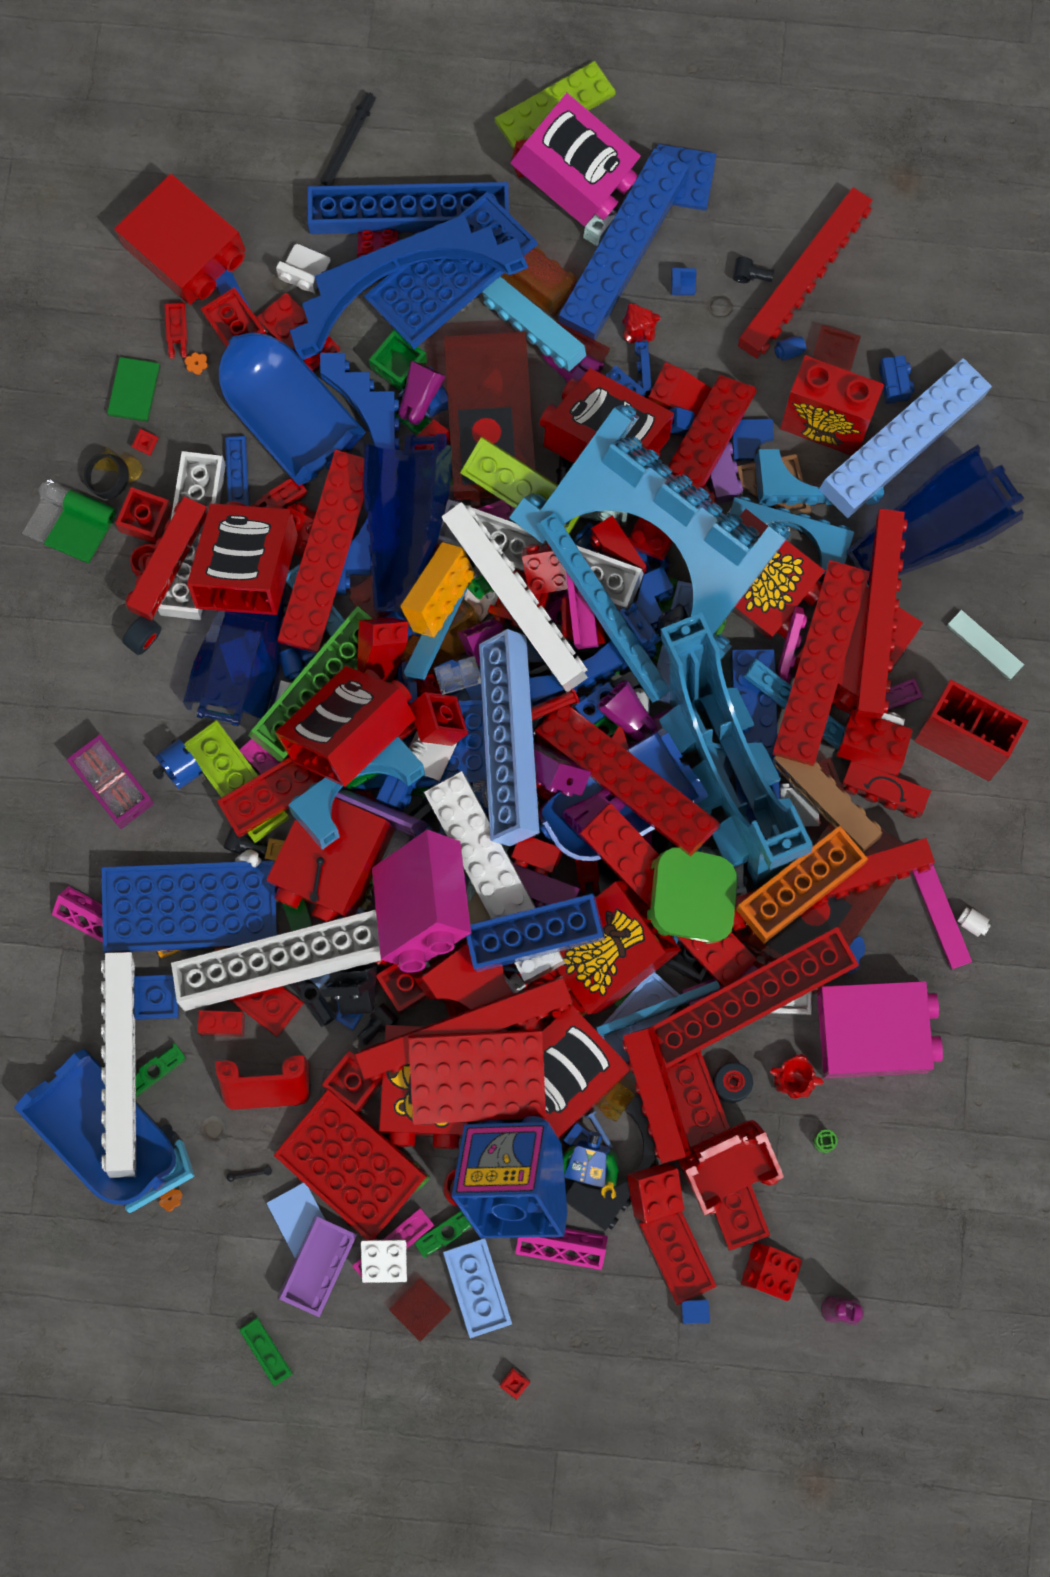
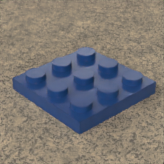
M658 144V150L690 165L689 177L678 193L673 205L707 211L716 153Z

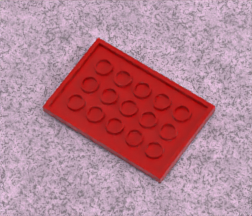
M542 1029L408 1037L413 1124L524 1119L529 1116L546 1117Z
M330 1089L325 1092L273 1155L366 1240H375L428 1177L418 1166Z

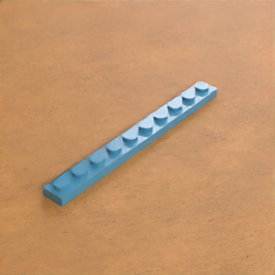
M551 514L536 524L537 528L652 703L659 700L670 691V688L556 514Z

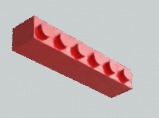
M185 496L181 502L179 501L176 504L172 520L169 519L167 521L164 535L162 538H158L155 544L156 550L153 555L147 558L143 574L140 573L138 575L134 591H131L126 598V605L129 611L150 621L153 620L205 522L208 512L206 506Z
M654 1027L644 1028L623 1035V1047L630 1057L629 1067L636 1077L635 1087L637 1093L642 1097V1111L648 1117V1130L650 1136L654 1137L656 1144L654 1149L657 1158H660L662 1164L687 1157L691 1154L690 1146Z

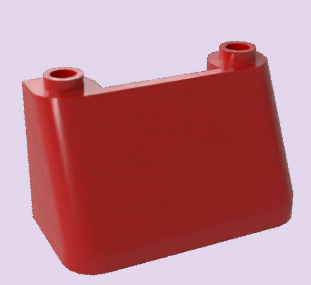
M304 1055L287 1058L283 1063V1075L244 1077L239 1075V1070L235 1063L231 1061L216 1062V1073L223 1102L229 1109L241 1110L298 1106L305 1104L310 1098L309 1061Z
M755 1120L745 1121L690 1147V1155L677 1159L704 1215L716 1213L722 1205V1198L760 1181L762 1184L771 1186L784 1178L766 1132Z

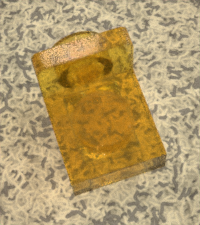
M618 1083L606 1097L599 1110L607 1118L617 1122L635 1094Z

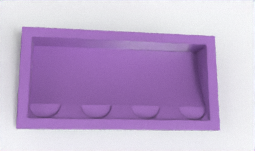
M350 790L339 791L336 795L337 799L387 820L395 829L413 837L423 833L428 825L420 819Z
M314 1216L277 1298L320 1317L357 1235Z

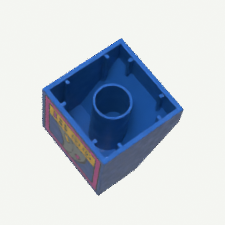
M529 1116L525 1117L522 1123L488 1120L481 1121V1124L464 1125L452 1197L480 1238L564 1237L568 1212L562 1144L549 1122L545 1119Z

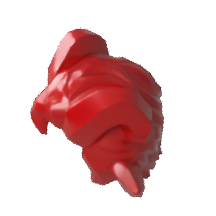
M635 303L628 304L626 315L622 320L625 327L623 331L624 340L628 343L645 340L648 342L655 339L657 322L661 320L660 315L652 313V310L642 308Z
M796 1054L795 1057L785 1061L781 1068H772L770 1070V1073L775 1075L776 1091L788 1094L793 1099L800 1097L808 1098L816 1085H823L824 1083L822 1078L815 1076L814 1067L809 1063L807 1056H803V1054Z

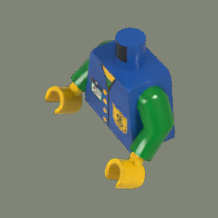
M589 1132L588 1141L580 1140L577 1145H571L562 1154L564 1178L603 1187L601 1193L604 1198L606 1192L611 1190V1198L614 1199L616 1192L613 1186L616 1185L618 1175L614 1156L610 1154V1148L600 1145L602 1134Z

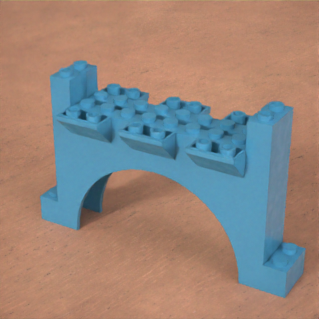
M622 404L614 407L550 498L546 500L542 495L532 493L521 500L509 518L542 544L546 540L536 524L553 513L556 514L563 526L571 519L582 514L610 510L639 516L660 528L675 543L687 564L693 587L691 616L702 612L719 647L721 661L732 646L725 636L716 634L717 630L791 535L788 531L789 527L781 521L778 523L774 521L759 536V531L752 526L748 528L742 523L743 519L737 514H723V509L716 503L710 504L712 499L708 497L710 494L701 487L697 489L692 485L693 481L684 474L682 476L679 474L674 476L671 474L672 470L665 464L660 465L662 461L658 459L659 455L655 451L645 449L641 446L643 443L634 436L632 438L630 436L626 437L639 419V416L636 415L637 411L628 404L626 406Z
M701 612L661 628V639L670 657V704L673 709L660 718L659 722L662 728L669 733L681 755L693 750L697 751L701 763L695 766L692 771L699 778L708 794L707 798L697 804L705 812L722 805L727 819L712 834L721 856L727 859L733 867L748 862L747 870L757 888L766 884L796 859L810 854L813 844L790 798L777 799L769 786L781 781L764 743H747L742 730L754 726V722L738 689L726 687L720 661V650ZM697 710L701 712L706 711V715L709 717L714 732L717 734L732 770L757 819L752 824L749 823L746 817L747 802L740 804L712 744L713 730L706 731Z

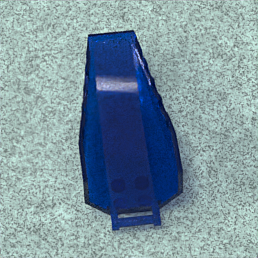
M438 433L436 436L406 435L405 450L384 449L365 444L363 492L365 511L368 512L369 524H367V531L370 533L371 545H369V552L372 555V566L370 568L373 577L372 589L375 612H403L400 607L434 555L443 523L442 516L445 514L450 491L452 446L446 445L447 436L445 433ZM420 444H433V449L414 450V447Z
M976 445L941 467L919 489L893 509L894 511L905 512L904 519H907L906 532L902 533V539H905L904 552L900 553V559H903V568L901 572H898V576L983 544L1023 520L1024 512L1022 509L1016 512L1012 507L1022 502L1025 498L1021 493L1017 492L1005 474L1003 465H999L989 472L987 471L980 457L979 445ZM994 477L999 478L1011 499L1007 501L994 482ZM875 526L846 550L857 568L870 571V573ZM869 574V578H868V581H867L868 586H869V582H870V574Z
M285 583L277 615L230 611L217 612L193 662L183 700L187 710L192 709L193 703H200L197 710V718L215 719L232 723V726L239 727L243 712L262 719L273 706L278 690L279 654L282 643L277 642L283 623L287 583ZM212 705L235 710V713L231 715L208 710L207 706Z

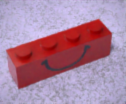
M853 761L849 763L840 786L848 794H859L864 796L866 801L872 803L877 801L884 804V807L889 810L895 811L897 809L903 811L904 815L910 818H920L931 793L929 789Z

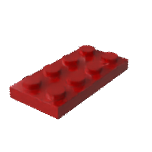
M286 292L256 318L272 337L283 342L297 353L290 330L295 329L299 325L307 324L308 320L305 311ZM328 336L321 353H338L340 347ZM320 353L303 360L313 373L320 368Z

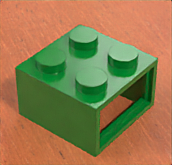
M393 330L369 359L370 370L399 391H402L406 386L411 361L426 365L427 356L426 352L419 347L413 349L397 331Z

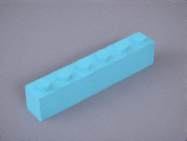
M499 277L482 291L484 304L490 310L494 309L503 321L511 323L516 332H522L532 345L536 344L545 356H551L560 368L564 367L570 372L586 357L585 347L580 341L502 277Z

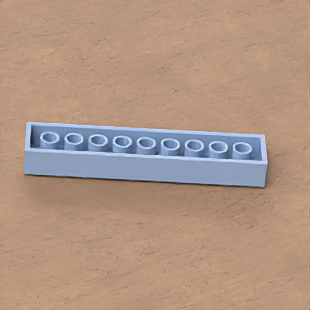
M964 358L961 359L824 480L819 490L849 518L980 402L992 386Z
M507 629L480 643L479 652L490 841L512 846L539 834L527 639L526 635Z

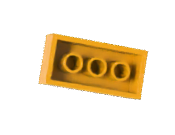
M442 542L400 607L413 632L434 638L438 631L441 630L449 614L452 613L459 598L463 596L468 584L473 580L475 572L464 548Z

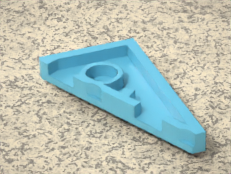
M181 1139L175 1142L176 1164L171 1173L164 1179L165 1184L159 1190L155 1191L153 1189L141 1199L125 1206L127 1212L132 1213L195 1177L185 1144Z

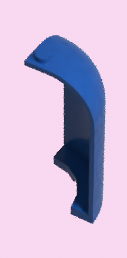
M261 333L235 335L229 340V345L223 353L219 365V382L223 396L231 409L298 486L318 477L317 472L324 467L330 469L335 450L344 452L348 449L350 451L365 434V430L289 346L274 337Z
M664 728L627 749L628 752L695 804L708 797L702 783L689 765L686 766L684 762L681 763L679 760L682 755ZM591 777L588 779L582 796L573 794L572 797L567 796L559 790L543 804L538 813V817L542 822V825L539 827L545 837L550 835L562 852L574 859L583 861H595L602 858L568 826L562 816V810L591 797L603 789ZM626 805L620 811L641 836L655 829Z
M86 1049L74 1053L55 1072L57 1077L49 1083L44 1081L28 1091L15 1105V1110L86 1187L98 1198L108 1203L117 1205L130 1204L141 1199L153 1189L155 1191L159 1190L165 1184L164 1179L175 1167L176 1155L171 1142L136 1103V1177L109 1178L107 1172H104V1169H102V1155H106V1150L102 1146V1133H106V1128L102 1124V1111H106V1106L102 1102V1089H106V1085H104L102 1080V1066Z

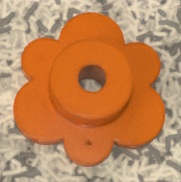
M194 352L191 356L185 358L187 371H193L196 375H200L208 367L206 363L207 357L204 354L199 355Z
M174 1188L159 1197L161 1199L159 1205L168 1212L172 1211L174 1207H178L181 1204L182 1191Z

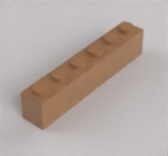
M779 756L774 757L773 764L775 768L835 829L841 826L863 853L880 839L882 832L878 823L874 820L870 821L864 809L859 805L856 806L851 801L850 795L844 790L841 791L836 786L835 780L830 775L826 776L821 771V767L816 761L813 767Z

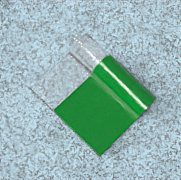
M53 481L43 482L39 488L41 502L22 532V536L89 564L115 519L116 508Z

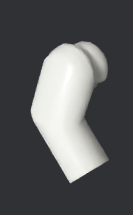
M248 849L236 857L235 862H250L252 867H256L262 862V859L256 851Z

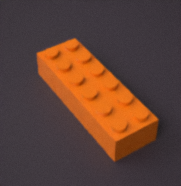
M838 826L814 845L810 854L796 859L741 902L736 911L764 944L865 865L868 858L844 829Z

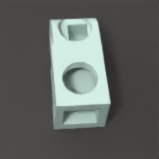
M612 210L604 221L595 215L585 226L583 238L598 247L617 212Z

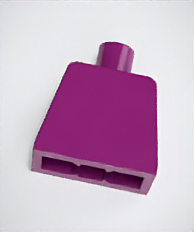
M492 618L458 632L471 662L480 665L479 644L503 632V626L501 622Z

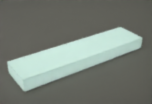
M962 610L948 623L947 627L1007 680L1010 681L1024 666L1019 659Z

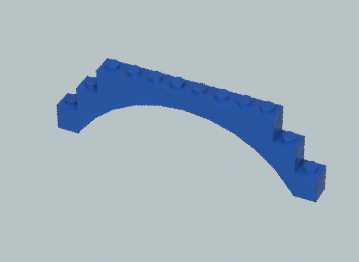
M465 214L425 231L417 232L413 236L398 240L396 243L381 247L372 253L362 255L355 260L342 263L338 267L323 271L315 276L321 296L311 298L309 301L302 303L308 323L290 330L297 353L302 360L321 353L331 328L344 309L362 291L378 279L400 268L437 259H466L487 264L508 275L529 268L517 237L506 240L498 245L491 226L481 228L473 233Z
M320 353L321 380L343 395L359 413L370 433L378 464L377 487L373 504L359 534L351 542L336 595H346V589H350V576L346 575H371V568H375V556L371 555H396V548H400V536H396V528H400L399 516H395V509H399V496H395V489H399V477H395V469H399V457H395V450H399V437H395V430H399V418H395V411H399V399H395L394 391L374 392V379H370V372H350V361L346 360L345 353Z
M663 566L644 574L636 602L637 607L655 632L658 631V617L662 615L657 602H665L673 595V586ZM612 640L595 655L583 661L587 668L585 674L588 678L573 689L577 692L582 687H592L600 679L612 678L618 671L630 670ZM655 645L645 650L652 660L656 655ZM453 659L433 668L445 695H455L462 688H465L470 701L482 700L481 672H477ZM554 674L529 678L531 707L567 692Z

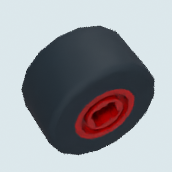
M140 616L126 631L122 642L136 655H141L158 638L161 626L154 620L150 621Z
M726 1063L716 1072L713 1085L718 1097L730 1103L740 1102L752 1091L753 1076L750 1070L741 1063Z

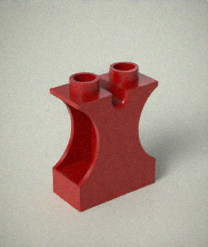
M467 939L414 978L429 1000L447 1001L460 1008L463 1012L514 994L505 980L503 966L480 972L474 970ZM536 1017L527 1019L528 1023L520 1027H516L515 1024L508 1026L512 1031L542 1029L543 1031L547 1027L542 1018L537 1020Z

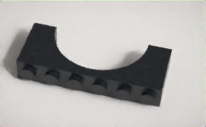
M636 1093L625 1109V1112L636 1122L643 1139V1155L636 1172L656 1166L654 1160L657 1157L654 1149L656 1146L654 1137H651L649 1134L648 1117L642 1111L643 1101L638 1093ZM628 1180L614 1187L616 1192L614 1199L611 1198V1190L606 1192L604 1198L601 1193L602 1189H591L574 1182L566 1194L567 1205L602 1230L606 1231L607 1228L612 1230L619 1220L616 1217L620 1210L625 1212L631 1203V1200L628 1199L630 1196Z

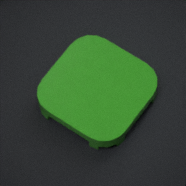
M671 848L660 853L653 860L651 866L654 869L651 909L647 911V918L651 920L653 926L658 930L657 933L663 936L672 935L703 941L704 944H712L727 938L734 924L737 874L733 865L721 856L698 851L690 857L680 848Z

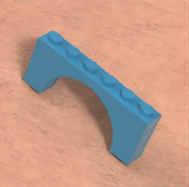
M779 449L758 450L754 459L759 503H766L769 506L778 503H786V505H796L797 503H806V505L826 503L827 505H834L819 490L820 487L803 483L788 471L781 459ZM884 488L879 490L866 504L873 505L878 503L884 496Z
M734 497L730 510L731 515L735 513L740 516L745 509H748L767 525L772 524L774 521L777 523L781 521L786 526L804 533L815 545L820 558V567L825 570L820 578L824 579L830 560L845 564L854 531H850L849 527L844 525L836 527L830 525V522L826 520H812L806 514L795 515L785 508L777 510L770 508L771 506L766 505V503L756 504L746 497Z
M397 736L356 777L371 773H382L396 777L407 786H410L425 775L423 763ZM324 778L319 783L312 784L308 791L294 797L291 803L288 804L291 814L322 850L339 838L338 829L331 819V808L334 798L343 787L327 778Z

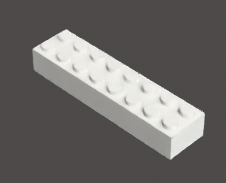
M182 451L171 520L175 514L176 504L179 501L181 502L184 496L206 506L207 509H209L210 504H220L226 466L223 456ZM203 526L158 609L161 616L201 620L203 609L195 608L187 582Z

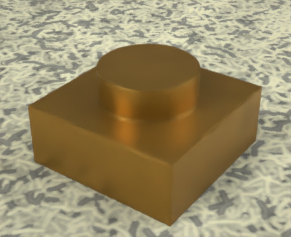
M269 838L265 860H274L275 862L285 841Z

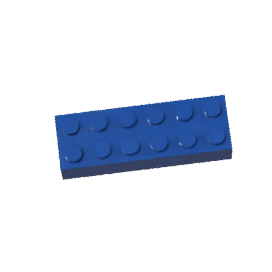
M593 894L471 924V933L466 936L473 968L477 972L606 940L596 898Z

